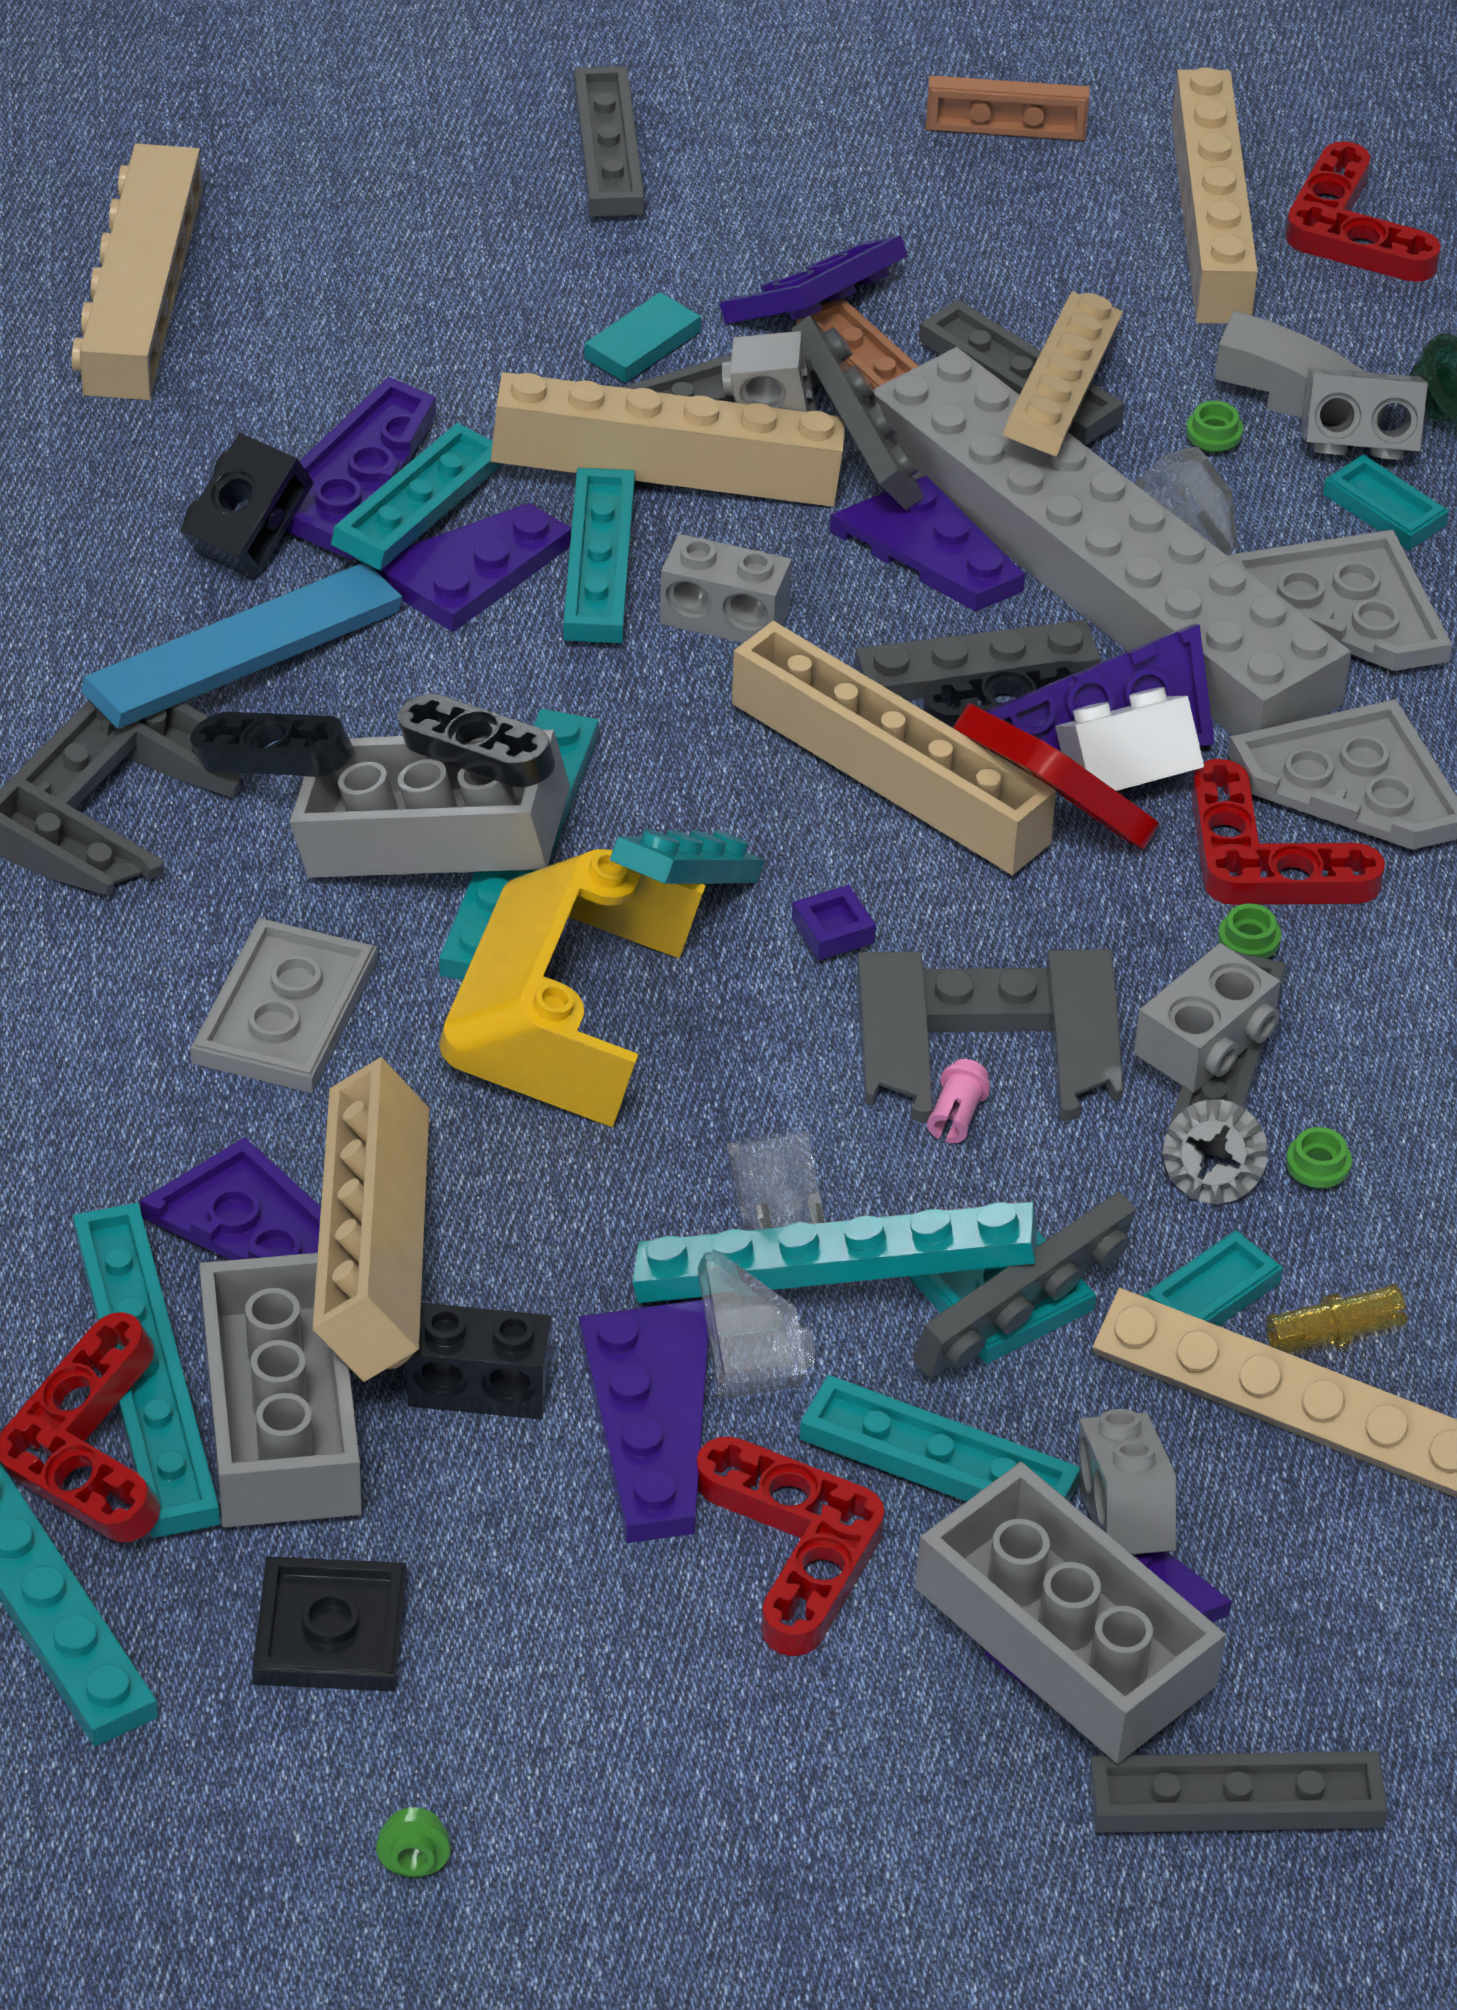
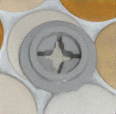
M1210 1099L1192 1104L1176 1116L1167 1128L1162 1156L1170 1181L1190 1199L1218 1205L1239 1199L1256 1186L1266 1168L1268 1145L1263 1128L1247 1109L1231 1101ZM1227 1126L1230 1129L1225 1137L1228 1139L1225 1144V1150L1233 1155L1232 1159L1241 1163V1165L1237 1167L1232 1163L1229 1165L1218 1163L1212 1170L1207 1171L1205 1177H1203L1200 1173L1204 1168L1201 1164L1205 1155L1196 1149L1197 1145L1190 1142L1189 1139L1191 1137L1197 1141L1202 1139L1210 1142L1217 1134H1221L1224 1127Z

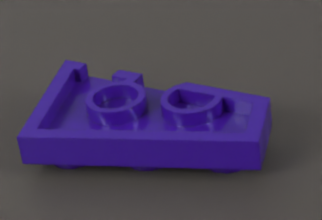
M902 236L860 243L806 267L807 271L775 279L761 285V293L741 297L734 296L720 302L719 306L725 324L786 312L789 313L791 320L813 315L822 310L820 301L832 302L856 293L855 283L858 282L859 285H864L889 276L888 266L908 256Z
M927 476L915 480L925 497L907 510L888 492H884L830 514V533L845 541L851 536L871 545L872 556L887 564L894 559L920 572V582L975 612L1024 592L1025 573Z

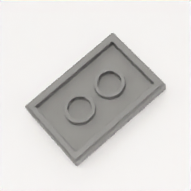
M258 918L191 1046L192 1064L313 1093L378 962L377 946Z

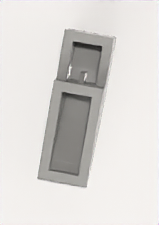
M1233 311L1219 343L1215 379L1269 392L1267 410L1302 418L1308 367L1365 371L1337 352L1303 334L1265 319ZM1341 398L1327 401L1320 412L1321 422L1333 426L1342 424L1349 414L1348 402ZM1389 404L1385 405L1378 413V427L1381 425Z

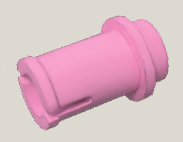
M959 1059L943 1070L940 1076L942 1091L932 1114L927 1120L929 1132L937 1139L940 1138L948 1119L952 1120L953 1123L945 1142L959 1143L967 1137L968 1127L977 1105L989 1096L991 1088L988 1080L989 1074L981 1064L970 1059Z

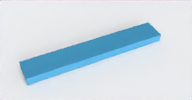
M361 563L88 674L83 678L81 692L119 729L398 613L403 596L369 564Z

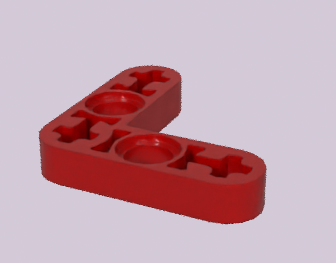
M1341 141L1329 144L1322 151L1289 210L1285 235L1287 243L1293 249L1405 281L1421 282L1431 279L1437 273L1441 249L1439 240L1432 234L1422 230L1352 212L1367 183L1371 156L1368 150L1354 142ZM1343 168H1345L1344 175L1337 173L1340 172ZM1316 195H1333L1339 199H1325ZM1364 239L1374 242V244H1361L1351 240Z
M968 703L953 726V729L1052 787L1059 795L1105 828L1141 850H1145L1161 825L1153 817L1061 751L975 705Z
M1220 758L1203 762V768L1195 770L1191 800L1203 884L1207 894L1214 900L1231 905L1360 904L1375 899L1381 892L1385 861L1382 854L1375 848L1360 843H1259L1250 782L1246 770L1236 762ZM1217 787H1223L1224 793L1228 794L1227 801L1217 802ZM1218 825H1228L1237 828L1242 833L1234 837H1225L1214 833L1211 828ZM1290 867L1299 868L1310 876L1302 880H1293L1284 877L1279 871ZM1261 871H1267L1266 877H1260ZM1328 871V875L1322 876V872ZM1353 871L1358 872V875H1353ZM1229 872L1236 873V876H1230Z
M125 1312L111 1313L98 1320L0 1433V1462L18 1484L109 1539L120 1543L132 1542L145 1536L153 1529L159 1519L161 1508L157 1496L137 1472L85 1442L144 1373L154 1356L155 1348L151 1337L135 1316ZM118 1344L120 1346H124L125 1348L123 1350H120L118 1348L113 1347H115ZM97 1368L102 1377H98L93 1369ZM79 1387L91 1388L88 1398L79 1407L72 1410L60 1409L63 1399L72 1390ZM28 1447L37 1450L42 1447L49 1458L44 1465L40 1458L25 1450ZM83 1466L93 1467L92 1474L84 1485L75 1490L66 1491L62 1489L65 1478L73 1470ZM111 1492L116 1499L132 1506L128 1510L123 1508L113 1510L106 1501V1498Z
M727 1436L717 1437L706 1442L699 1450L696 1459L698 1491L702 1497L717 1506L801 1538L765 1597L762 1607L761 1631L767 1645L779 1654L788 1656L805 1655L815 1650L823 1641L878 1547L883 1534V1502L876 1493L866 1487L743 1439ZM729 1466L739 1469L730 1470L726 1476L716 1474V1472L723 1473ZM758 1477H761L758 1490L751 1489V1486L757 1487ZM792 1486L803 1490L808 1498L798 1505L788 1506L775 1501L771 1494L780 1487ZM820 1502H827L828 1506L823 1504L822 1513L818 1515L820 1510ZM853 1515L864 1518V1520H855L852 1526L841 1523V1521L848 1522ZM815 1560H828L837 1564L842 1572L833 1579L820 1580L808 1575L804 1568ZM800 1598L807 1601L805 1620L798 1619L792 1626L782 1623V1620L789 1621L793 1618L799 1608Z

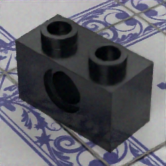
M239 432L231 447L223 451L217 459L214 475L201 497L196 498L188 507L184 525L180 531L198 555L256 581L314 482L296 457ZM251 498L244 508L234 511L240 502Z

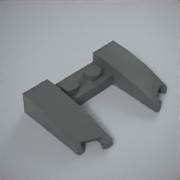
M88 700L0 789V856L55 881L104 895L111 894L114 891V884L142 874L148 880L158 877L164 872L165 864L163 859L75 809L125 757L174 779L234 798L239 791L241 773L213 772L204 768L190 741V736L194 728L208 716L184 702L117 729Z
M1111 949L1048 950L1046 968L923 969L922 951L858 952L856 995L866 1104L874 1105L877 1100V1094L882 1086L916 1098L911 1110V1119L927 1123L929 1116L932 1114L928 1032L1050 1031L1060 1121H1071L1080 1117L1081 1105L1076 1095L1104 1084L1108 1087L1109 1097L1114 1103L1122 1100L1123 1082L1120 1036Z

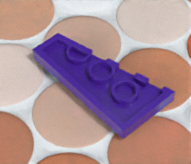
M388 376L299 460L314 484L286 531L354 561V556L331 545L334 526L409 463L436 415V397Z
M1191 624L988 709L986 712L1061 751L1055 726L1075 721L1073 710L1097 703L1109 702L1110 711L1131 706L1129 695L1164 687L1166 696H1188L1199 746L1215 744L1200 624Z
M711 1299L578 1316L579 1339L626 1543L695 1534L698 1494L696 1459L701 1448Z

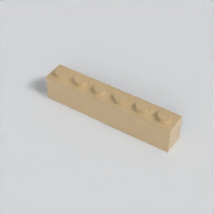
M1212 68L1177 70L1172 129L1196 323L1228 324L1233 311L1252 316L1258 273L1231 70H1215Z
M134 144L129 165H121L118 178V194L120 199L112 198L109 211V228L111 233L103 232L101 237L100 263L102 267H94L92 271L91 299L93 302H84L81 317L83 338L75 337L72 348V369L75 372H81L83 395L151 400L202 195L200 148Z
M502 372L496 405L491 462L577 473V468L635 470V481L834 507L843 454L845 423L841 416L828 415L821 411L803 412L773 408L761 403L742 404L714 400L707 396L689 397L659 393L647 388L628 389L599 385L586 380L575 382L545 378L533 373L514 374Z
M775 621L770 622L734 650L733 705L1012 876L1051 844L1056 790Z
M382 1057L329 1089L312 1328L363 1382L385 1369L398 1368L408 1361L413 1353L419 1350L429 1107Z

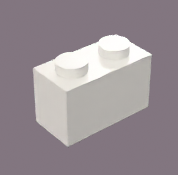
M1164 687L1129 695L1131 706L1110 711L1109 702L1073 710L1075 721L1055 726L1061 752L1115 791L1204 767L1188 696H1166Z

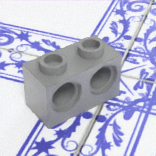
M802 331L733 337L731 361H724L722 363V382L726 396H734L735 402L742 404L761 403L773 408L803 412L817 411Z
M1308 367L1301 436L1306 442L1314 443L1313 451L1319 453L1345 455L1348 454V446L1371 447L1370 456L1404 459L1405 450L1420 451L1428 383L1421 376ZM1334 398L1346 400L1349 404L1347 419L1342 424L1334 427L1322 424L1320 412L1323 405ZM1390 403L1404 405L1406 417L1398 429L1393 431L1379 429L1377 416L1385 405Z
M678 534L661 570L660 624L742 643L772 621L783 626L790 611L792 559L763 551L710 541L705 538Z
M1219 943L1139 1009L1134 1054L1195 1093L1212 1077H1221L1226 1074L1235 1063L1238 1055L1254 1042L1261 1043L1271 1035L1280 1016L1277 1010V1002L1281 981L1222 943Z
M1114 1409L1102 1413L1100 1417L1079 1418L1080 1494L1091 1521L1130 1554L1176 1551V1474L1148 1413Z

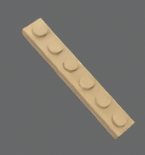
M1071 291L1009 415L1002 436L1057 457L1115 334L1123 311L1112 307V304L1100 295L1093 293L1078 294Z
M1119 1287L1092 1346L1095 1355L1457 1498V1419Z

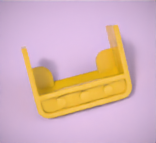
M596 849L514 878L504 886L446 1018L439 1040V1048L443 1058L460 1071L613 1128L639 1054L579 1032L578 1030L584 1015V1004L580 996L569 986L544 977L545 971L568 917L680 959L706 885L664 884L610 861L613 850Z

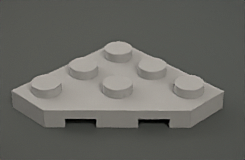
M1394 530L1227 555L1351 650L1352 655L1392 671L1450 661L1452 643Z
M1396 699L1230 736L1227 754L1231 761L1240 764L1246 770L1252 795L1412 850L1457 839V795Z

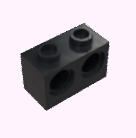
M421 1302L419 1350L414 1352L409 1360L406 1361L408 1407L543 1420L551 1373L552 1315Z

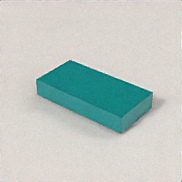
M659 292L585 342L584 359L627 383L701 332V316Z
M1364 454L1325 479L1324 496L1379 532L1394 530L1401 546L1408 551L1447 526L1448 509Z
M1234 1230L1142 1296L1214 1325L1221 1326L1280 1284L1283 1267L1240 1232Z

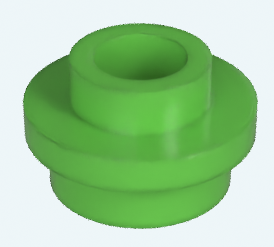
M1206 401L1199 404L1195 408L1194 413L1188 418L1186 435L1194 445L1205 451L1222 452L1240 443L1243 436V423L1239 419L1238 411L1232 405L1222 401Z
M1241 904L1234 907L1222 920L1219 926L1218 941L1234 952L1267 959L1279 949L1282 934L1276 917L1269 909L1257 904Z
M1325 1127L1306 1129L1288 1147L1286 1156L1287 1169L1297 1181L1304 1185L1315 1188L1333 1187L1343 1182L1350 1173L1352 1164L1351 1152L1347 1147L1345 1139L1332 1129Z
M411 1807L395 1812L388 1819L387 1823L382 1826L377 1836L376 1851L381 1863L390 1871L406 1877H423L437 1872L446 1864L450 1855L451 1842L447 1830L437 1815L423 1808Z

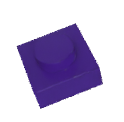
M849 884L792 902V921L818 961L875 943L876 924Z

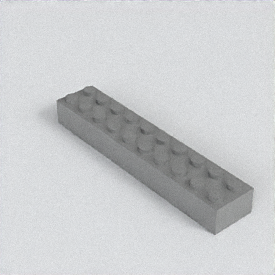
M955 347L874 389L875 393L870 396V403L872 406L879 404L897 429V432L891 436L895 445L901 443L920 469L913 476L914 479L927 476L1008 557L1126 651L1191 624H1200L1211 718L1234 736L1323 716L1344 704L1351 650L1071 434L1067 433L1057 457L1002 436L1019 394L961 349Z

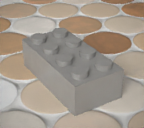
M554 729L544 731L549 738L555 760V768L548 778L538 784L527 787L510 786L415 753L406 747L403 736L349 738L354 751L351 759L342 768L325 776H304L290 819V825L308 878L506 870L526 871L547 867L570 787ZM477 736L465 741L463 744H475L487 739L489 736Z
M318 1253L199 1263L222 1528L362 1515L360 1459L349 1366L312 1329Z
M1018 1463L920 1536L915 1589L1115 1763L1119 1764L1218 1685L1227 1634L1024 1463Z

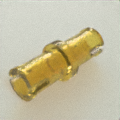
M1395 1283L1389 1284L1384 1288L1344 1298L1338 1293L1324 1295L1321 1298L1320 1304L1280 1314L1273 1313L1267 1315L1266 1327L1268 1329L1274 1328L1275 1330L1268 1331L1267 1336L1271 1347L1286 1353L1330 1342L1334 1347L1338 1348L1349 1345L1354 1336L1394 1326H1405L1407 1324V1314L1405 1312L1399 1313L1398 1310L1406 1309L1401 1290Z

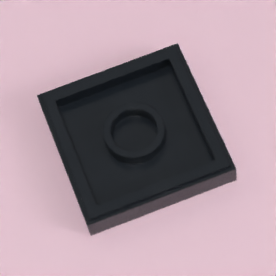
M266 1556L252 1667L253 1685L396 1692L407 1584V1563Z

